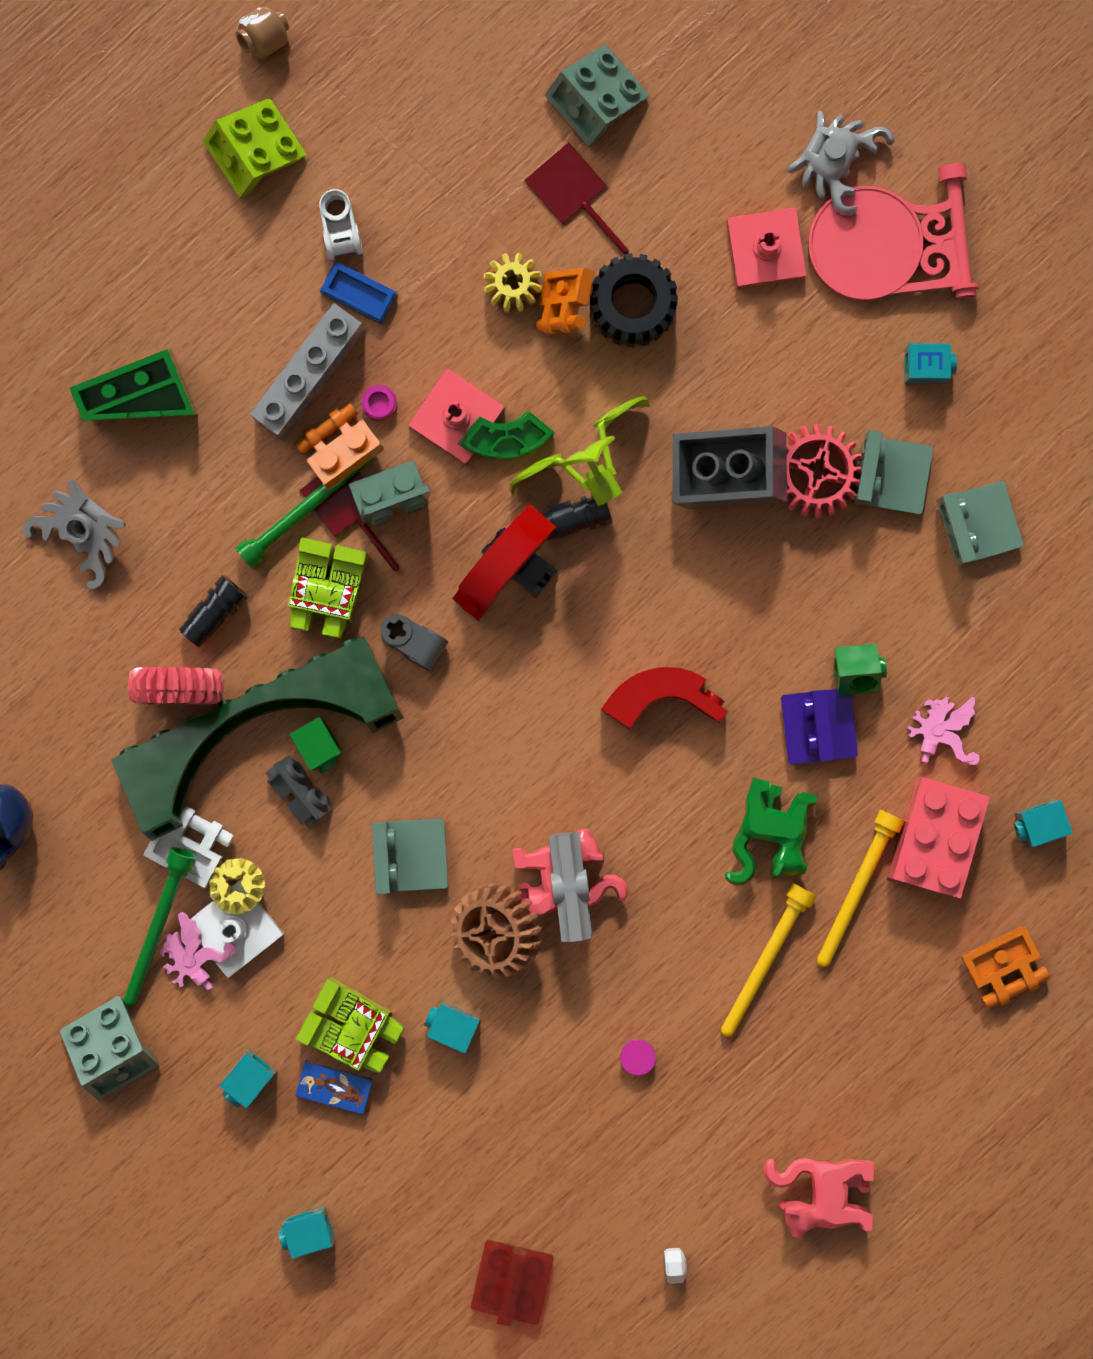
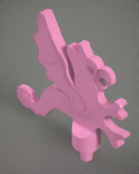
M946 696L943 700H927L924 706L930 705L931 710L927 711L930 714L929 718H921L920 711L917 710L915 711L916 716L912 717V719L917 720L921 724V728L907 727L911 731L908 735L910 738L917 734H922L924 737L920 752L924 753L922 762L928 763L930 755H935L938 743H942L951 747L957 760L967 762L969 765L977 764L980 760L979 755L974 752L969 753L968 756L964 755L959 736L951 732L960 731L963 726H969L970 718L976 714L973 709L975 698L971 697L961 708L953 711L946 721H944L946 714L954 707V703H947L949 697Z
M181 912L178 914L181 926V939L177 931L173 936L170 933L166 934L167 941L164 943V948L160 951L162 957L165 956V953H169V958L175 960V965L172 966L167 963L163 968L168 970L167 974L175 970L179 971L180 975L178 978L172 981L174 984L179 983V987L184 986L185 975H188L198 987L202 984L209 991L213 987L207 980L210 976L201 965L207 960L223 962L236 952L237 947L235 943L230 942L225 944L223 948L224 953L210 947L199 949L202 943L200 939L202 932L197 928L196 920L189 919L187 914Z

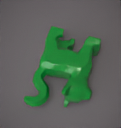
M753 777L745 797V815L739 832L733 840L732 852L742 865V869L739 872H726L725 879L730 884L736 886L745 885L752 880L756 872L755 860L746 848L752 840L779 845V849L772 859L770 877L805 874L808 863L803 858L801 847L807 834V809L816 804L817 795L806 792L797 793L787 813L773 809L774 798L780 796L782 787L770 785L769 781Z

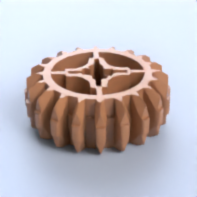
M497 883L479 886L473 889V892L465 894L461 898L462 902L454 908L457 915L453 916L450 922L457 928L452 930L450 935L456 937L458 943L455 944L453 949H461L464 953L460 961H471L470 971L481 969L482 977L493 975L494 979H501L505 976L512 977L518 974L519 971L528 968L529 964H531L530 961L538 955L535 948L540 946L542 940L536 934L540 933L543 927L534 924V920L539 914L530 913L528 908L532 901H521L522 891L511 893L510 885L499 887ZM483 908V914L480 915V916H481V924L478 925L479 914H480L481 909ZM514 937V947L509 955L508 948L511 947V938Z

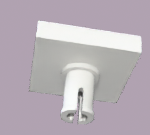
M242 879L231 886L230 894L234 891L247 894L241 885ZM212 901L191 918L196 920V926L202 932L200 939L202 940L201 945L203 947L214 948L224 953L223 948L225 944L235 943L237 949L233 955H230L223 962L215 961L227 978L235 974L284 935L283 931L260 902L249 912L230 914L219 909L214 901Z

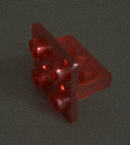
M486 1240L472 1297L471 1309L497 1315V1324L511 1326L512 1319L535 1325L538 1324L554 1260L553 1255L493 1240Z

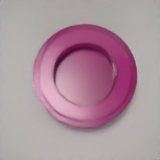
M374 385L363 394L362 408L365 414L372 420L384 421L395 413L397 400L390 388L383 385Z
M630 1040L621 1050V1064L630 1074L644 1075L655 1064L654 1049L645 1040Z

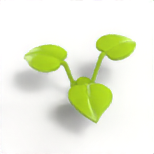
M645 396L631 399L602 416L593 424L594 428L598 427L600 440L587 446L584 451H578L566 460H563L561 458L563 457L562 454L559 453L544 458L523 470L511 482L509 488L511 494H514L523 479L538 473L544 468L561 466L581 484L584 491L589 490L598 506L622 494L623 492L613 476L617 473L612 465L608 444L615 440L614 435L606 437L605 431L611 422L626 410L636 407H650L648 399ZM602 451L607 469H605L603 463L598 466L595 464V462H598ZM587 462L591 469L585 473L587 480L578 474L570 464Z

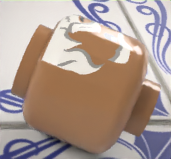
M261 6L239 20L238 31L235 33L236 39L246 55H253L256 58L264 59L286 45V31L289 30V25L280 11L274 12L269 7Z

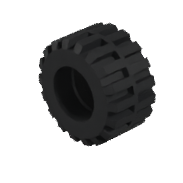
M630 253L625 254V257L620 260L617 256L611 259L608 266L604 265L599 270V275L595 276L592 283L593 292L590 297V313H592L593 322L596 327L601 329V334L605 338L609 336L613 339V343L620 345V342L626 343L627 347H635V344L649 345L651 340L655 339L656 341L662 337V333L668 330L674 318L678 303L676 283L671 280L670 271L667 268L663 269L660 266L661 262L654 258L653 262L648 260V255L640 254V257H633V254ZM628 283H638L645 286L654 297L652 311L638 319L622 316L613 306L615 291L620 286Z

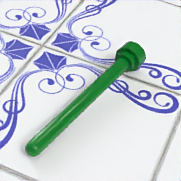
M373 458L330 490L322 484L256 540L252 538L249 541L245 539L235 547L237 552L254 569L263 561L262 557L266 554L265 550L366 467Z
M177 847L170 848L166 859L169 875L123 998L126 1006L132 1007L138 1001L181 880L187 876L188 872L193 871L197 856L188 850Z

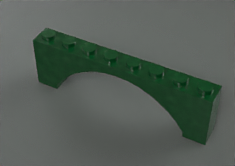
M365 637L346 640L339 646V649L329 654H318L312 657L308 664L298 669H287L281 672L277 679L265 685H254L246 690L245 695L234 700L227 699L221 701L214 706V710L204 715L190 716L183 721V725L171 731H160L154 734L150 741L140 746H129L123 749L119 756L111 759L141 832L153 841L183 826L180 817L184 801L199 767L222 739L236 728L254 718L283 709L316 708L352 717L366 724L372 733L404 719L373 650Z

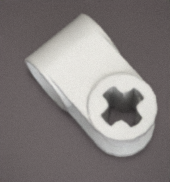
M339 189L326 191L319 201V208L328 259L334 260L337 255L356 252L358 255L363 254L359 229L355 222L353 207L349 197ZM334 200H341L345 203V210L337 216L329 214L327 212L328 205Z

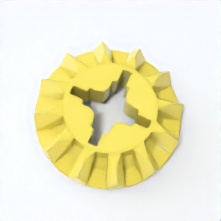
M243 858L226 859L223 864L214 868V874L209 881L210 897L219 909L230 914H243L251 911L259 904L265 891V880L261 870L254 863ZM240 877H243L241 885L247 894L245 895L237 891L230 894L231 886L226 878L238 880Z

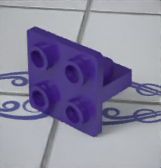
M837 689L781 696L789 764L857 757L858 750L851 695L838 696Z

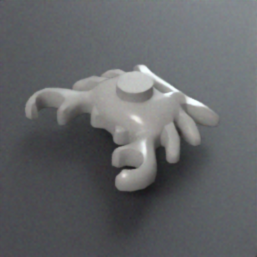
M818 111L816 130L803 154L787 168V172L794 173L803 166H806L802 181L803 187L807 188L812 177L815 176V189L818 198L824 199V184L828 185L835 210L841 215L851 216L856 214L857 207L845 206L842 203V198L848 195L853 196L855 189L843 185L839 180L850 176V165L859 159L858 146H862L872 154H876L878 147L875 145L874 139L882 136L886 139L887 145L892 146L895 141L894 135L889 129L882 126L871 128L861 134L853 133L863 127L864 124L861 120L850 122L845 127L839 128L844 122V115L842 114L837 116L829 127H825V115L822 111Z
M68 480L67 485L71 495L60 491L53 492V497L61 503H44L41 506V510L54 512L55 515H36L28 518L24 523V535L27 538L34 535L33 527L38 525L42 529L43 540H48L52 535L53 529L55 527L58 528L59 537L62 540L70 541L74 545L76 552L86 551L88 553V558L80 565V570H94L96 579L89 581L86 586L89 589H96L106 579V570L101 557V551L107 564L114 560L111 544L118 547L120 539L112 528L122 529L126 524L123 520L110 515L91 500L74 480Z

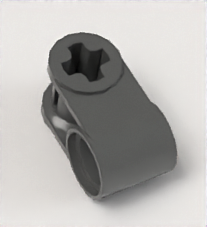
M400 614L388 616L381 625V636L389 646L403 653L405 657L430 672L449 641L424 626L421 627ZM398 622L403 623L402 629L406 635L404 637L397 636L395 640L391 639V632L387 628L388 625L395 626Z

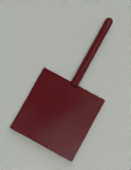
M569 142L524 180L562 224L583 208L624 255L629 253V249L588 204L607 185Z
M358 472L314 510L335 537L356 521L393 571L397 572L400 569L398 564L368 525H363L348 486V484L364 478ZM316 477L299 491L306 498L323 483L319 477Z

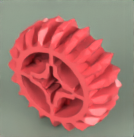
M814 424L812 429L813 435L809 434L806 426H801L799 429L801 439L793 432L787 435L788 441L791 446L786 444L787 497L790 496L793 499L788 505V509L792 511L798 503L803 505L800 511V515L803 517L808 514L810 507L813 508L815 519L821 517L823 507L827 515L831 517L835 514L834 503L842 511L847 508V503L843 496L849 500H855L856 493L850 487H859L860 480L853 477L854 475H861V466L854 467L853 463L859 462L863 456L861 453L851 456L849 452L856 447V443L852 441L845 447L841 442L846 438L847 434L842 431L836 439L833 438V426H828L825 435L821 434L820 424ZM810 444H820L813 459L801 458L798 460L792 458V455L801 447ZM830 448L841 458L845 474L840 473V470L830 465ZM822 456L820 463L821 471L826 473L825 475L827 476L821 475L812 487L814 480L813 471L808 470V466L810 465L813 468ZM789 468L794 469L796 473L804 477L806 482L804 495L793 485ZM822 483H838L842 485L840 490L831 497L823 499L814 498Z
M134 668L130 671V679L128 680L129 700L137 704H218L222 701V692H224L222 673L217 669Z

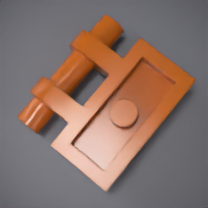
M582 267L545 272L542 291L538 301V306L544 308L542 319H539L536 323L539 332H544L547 335H557L561 332L569 334L585 327L586 318L583 315H578V310L580 306H587L588 300L592 295L594 271Z
M351 403L340 411L335 409L329 414L330 418L315 429L309 428L304 432L305 436L295 443V446L302 455L313 447L316 449L317 453L306 461L328 490L384 450L363 419L352 427L348 424V421L358 415ZM337 429H340L343 434L328 445L323 443L322 440Z
M1021 925L961 955L976 988H980L988 983L992 987V992L981 997L987 1010L998 1004L1004 1006L1011 1002L1010 998L1026 990L1032 992L1040 988V983L1050 979V975L1044 966L1032 971L1029 963L1041 958L1025 925ZM1018 969L1021 978L1004 985L1000 977Z

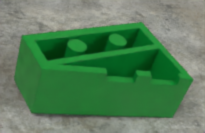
M165 349L69 387L83 421L198 414L171 349Z

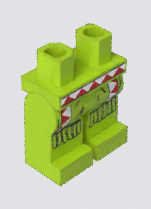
M301 537L297 566L288 602V607L291 609L290 627L295 630L309 632L313 615L326 617L322 635L341 639L347 622L352 623L369 555L365 551L336 545L334 551L332 544ZM332 557H333V565H332V569H331V573H330V578H329V580H328V574H329V570H330V566H331V561H332Z
M330 977L326 980L313 1005L314 1009L308 1014L295 1040L307 1046L311 1045L358 1071L364 1067L367 1070L381 1073L389 1055L373 1046L379 1036L396 1044L405 1026L390 1016L392 1011Z

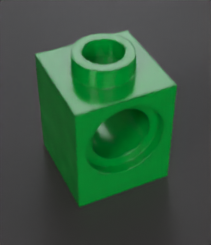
M877 644L835 648L833 669L838 696L880 692L881 678L887 677V666L885 657H879Z
M318 717L289 734L310 771L319 768L320 772L324 773L338 765L337 757L344 754L323 717Z

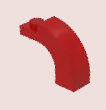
M529 504L478 560L458 586L459 589L452 599L479 621L512 578L544 545L556 526Z
M675 667L653 668L635 674L615 689L601 708L604 713L628 729L632 727L648 704L666 697L678 698L688 702L717 723H720L728 710L722 707L725 702L722 698L710 690H707L705 694L699 691L707 680L706 678L692 671Z

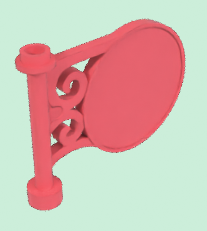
M954 163L938 168L939 183L947 184L948 200L937 205H916L905 201L896 193L881 187L857 186L852 187L855 189L853 196L848 195L842 198V203L845 206L857 207L856 214L845 216L835 210L832 198H830L816 214L811 225L808 240L810 261L819 279L836 294L857 301H873L889 295L951 288L952 293H955L956 299L976 297V290L980 289L979 283H972L961 190V182L967 180L966 164ZM950 210L951 231L941 236L932 235L928 231V223L937 222L938 224L934 226V230L937 232L941 231L945 226V219L941 214ZM917 215H923V216H925V217L923 218L921 224H920V221H919ZM923 238L927 243L932 244L931 246L927 247L924 251ZM940 254L948 261L950 270L944 278L907 283L919 264L922 272L928 276H936L941 273L944 268L943 260L938 258L936 260L937 266L935 268L930 267L928 258L931 255Z

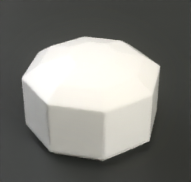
M668 1248L664 1251L666 1280L669 1284L683 1283L687 1274L685 1255L680 1248Z

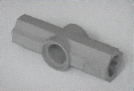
M579 832L549 835L550 857L553 866V873H551L554 904H557L561 942L592 939L591 920L587 902L590 901L587 871L583 869Z

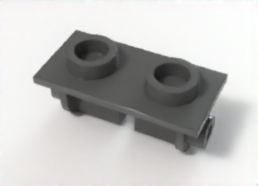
M290 755L275 763L265 773L269 778L267 782L282 800L291 793L293 794L295 799L287 807L301 825L305 823L309 828L319 818L332 810L325 794L312 784L306 776L303 766L293 760Z

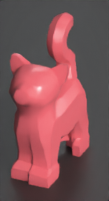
M589 829L577 830L580 835L583 864L603 861L604 851H599L597 841L593 838ZM549 845L531 853H526L522 848L513 849L514 866L516 868L538 869L541 871L542 884L539 886H532L529 882L519 884V890L522 891L521 901H532L528 909L530 913H538L539 915H545L558 909L557 904H554L551 873H553ZM605 875L596 880L589 892L590 901H587L588 907L598 904L609 888L615 890L619 901H624L628 895V887L625 881L617 875Z
M772 1158L768 1159L764 1164L765 1178L775 1187L783 1188L793 1184L801 1173H807L811 1176L813 1191L811 1205L799 1201H779V1207L784 1209L785 1222L789 1227L791 1236L802 1238L806 1232L815 1227L835 1229L849 1224H858L862 1230L872 1231L873 1215L867 1212L868 1208L848 1203V1188L857 1187L860 1192H870L869 1181L874 1180V1163L872 1161L848 1159L833 1163L804 1158L795 1160L784 1173L777 1172L775 1160Z

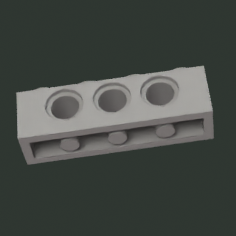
M333 303L252 410L250 416L280 440H283L364 333L365 329L362 323Z

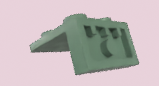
M603 45L562 70L546 92L545 97L590 147L599 141L612 122L646 101L649 94L609 47Z
M868 430L863 439L861 451L863 458L859 463L861 475H857V479L860 482L859 487L855 488L856 496L853 504L920 515L923 512L933 447L882 438L883 432Z
M414 460L348 484L363 525L371 522L373 527L391 521V516L396 512L404 510L405 515L425 508L424 504L428 501L431 492L429 485L423 486Z
M998 481L961 493L953 492L943 495L936 500L956 567L1023 546L1022 537L1004 481Z
M444 819L372 823L376 894H386L393 891L445 889L448 887Z
M120 996L113 998L60 1030L81 1086L98 1101L160 1066L155 1054L140 1041L127 1007Z

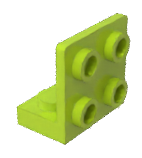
M265 99L217 119L203 139V143L239 198L250 194L263 176L300 161L306 155L305 150L271 99Z

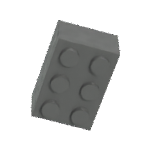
M774 426L673 434V504L686 509L787 503L786 432Z

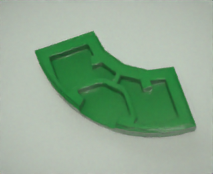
M525 411L517 419L506 423H492L478 416L457 444L479 456L505 459L522 456L536 450L548 441L555 432L530 411Z

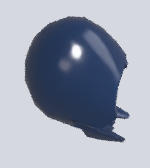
M0 784V870L5 868L7 860L28 841L33 826V812L30 804L19 790L8 784Z

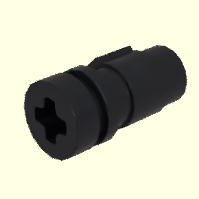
M592 494L590 498H587L585 495L580 497V501L572 504L569 500L549 507L550 511L542 513L545 518L556 526L546 541L562 538L588 527L590 530L596 529L597 524L603 527L613 523L607 503L598 506Z
M222 575L215 582V589L211 587L207 591L208 597L204 601L201 600L179 628L180 632L198 647L217 631L229 614L234 615L236 613L237 605L242 606L249 598L239 586L225 575Z

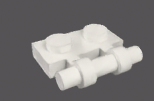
M186 806L182 809L180 817L183 826L150 841L143 855L167 868L166 859L170 848H182L194 853L197 856L193 871L188 872L185 878L206 888L214 874V868L218 867L223 856L211 850L214 843L218 842L228 847L234 835L224 830V825L216 821L211 823L197 816L194 809ZM188 827L205 835L201 844L184 836Z

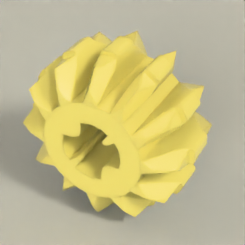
M505 253L502 255L504 265L501 266L493 260L490 263V267L495 273H484V280L492 283L484 287V292L486 295L495 294L491 300L493 306L499 305L504 300V312L509 313L511 303H516L517 311L523 312L522 301L525 300L528 304L534 305L536 301L531 293H541L542 286L533 282L540 280L542 275L540 271L530 272L535 265L532 259L521 265L522 254L517 253L515 261L510 262L508 254ZM510 276H514L516 281L522 280V283L518 282V289L512 290L510 285L504 286L503 283L508 284L507 278Z

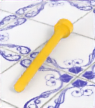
M881 809L874 820L877 823L874 829L877 833L818 955L817 963L821 967L830 965L889 838H894L896 832L900 834L905 823L904 820Z
M792 883L786 894L788 896L786 901L788 907L721 1027V1033L724 1037H731L735 1033L800 912L804 913L807 907H812L817 898L812 892L795 883Z

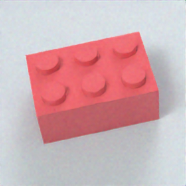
M916 777L904 817L905 823L901 829L887 877L961 899L990 797L924 777Z

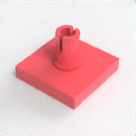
M796 208L727 218L737 288L806 278Z
M447 368L408 426L467 465L474 453L467 451L457 443L478 416L495 423L504 411L505 406Z

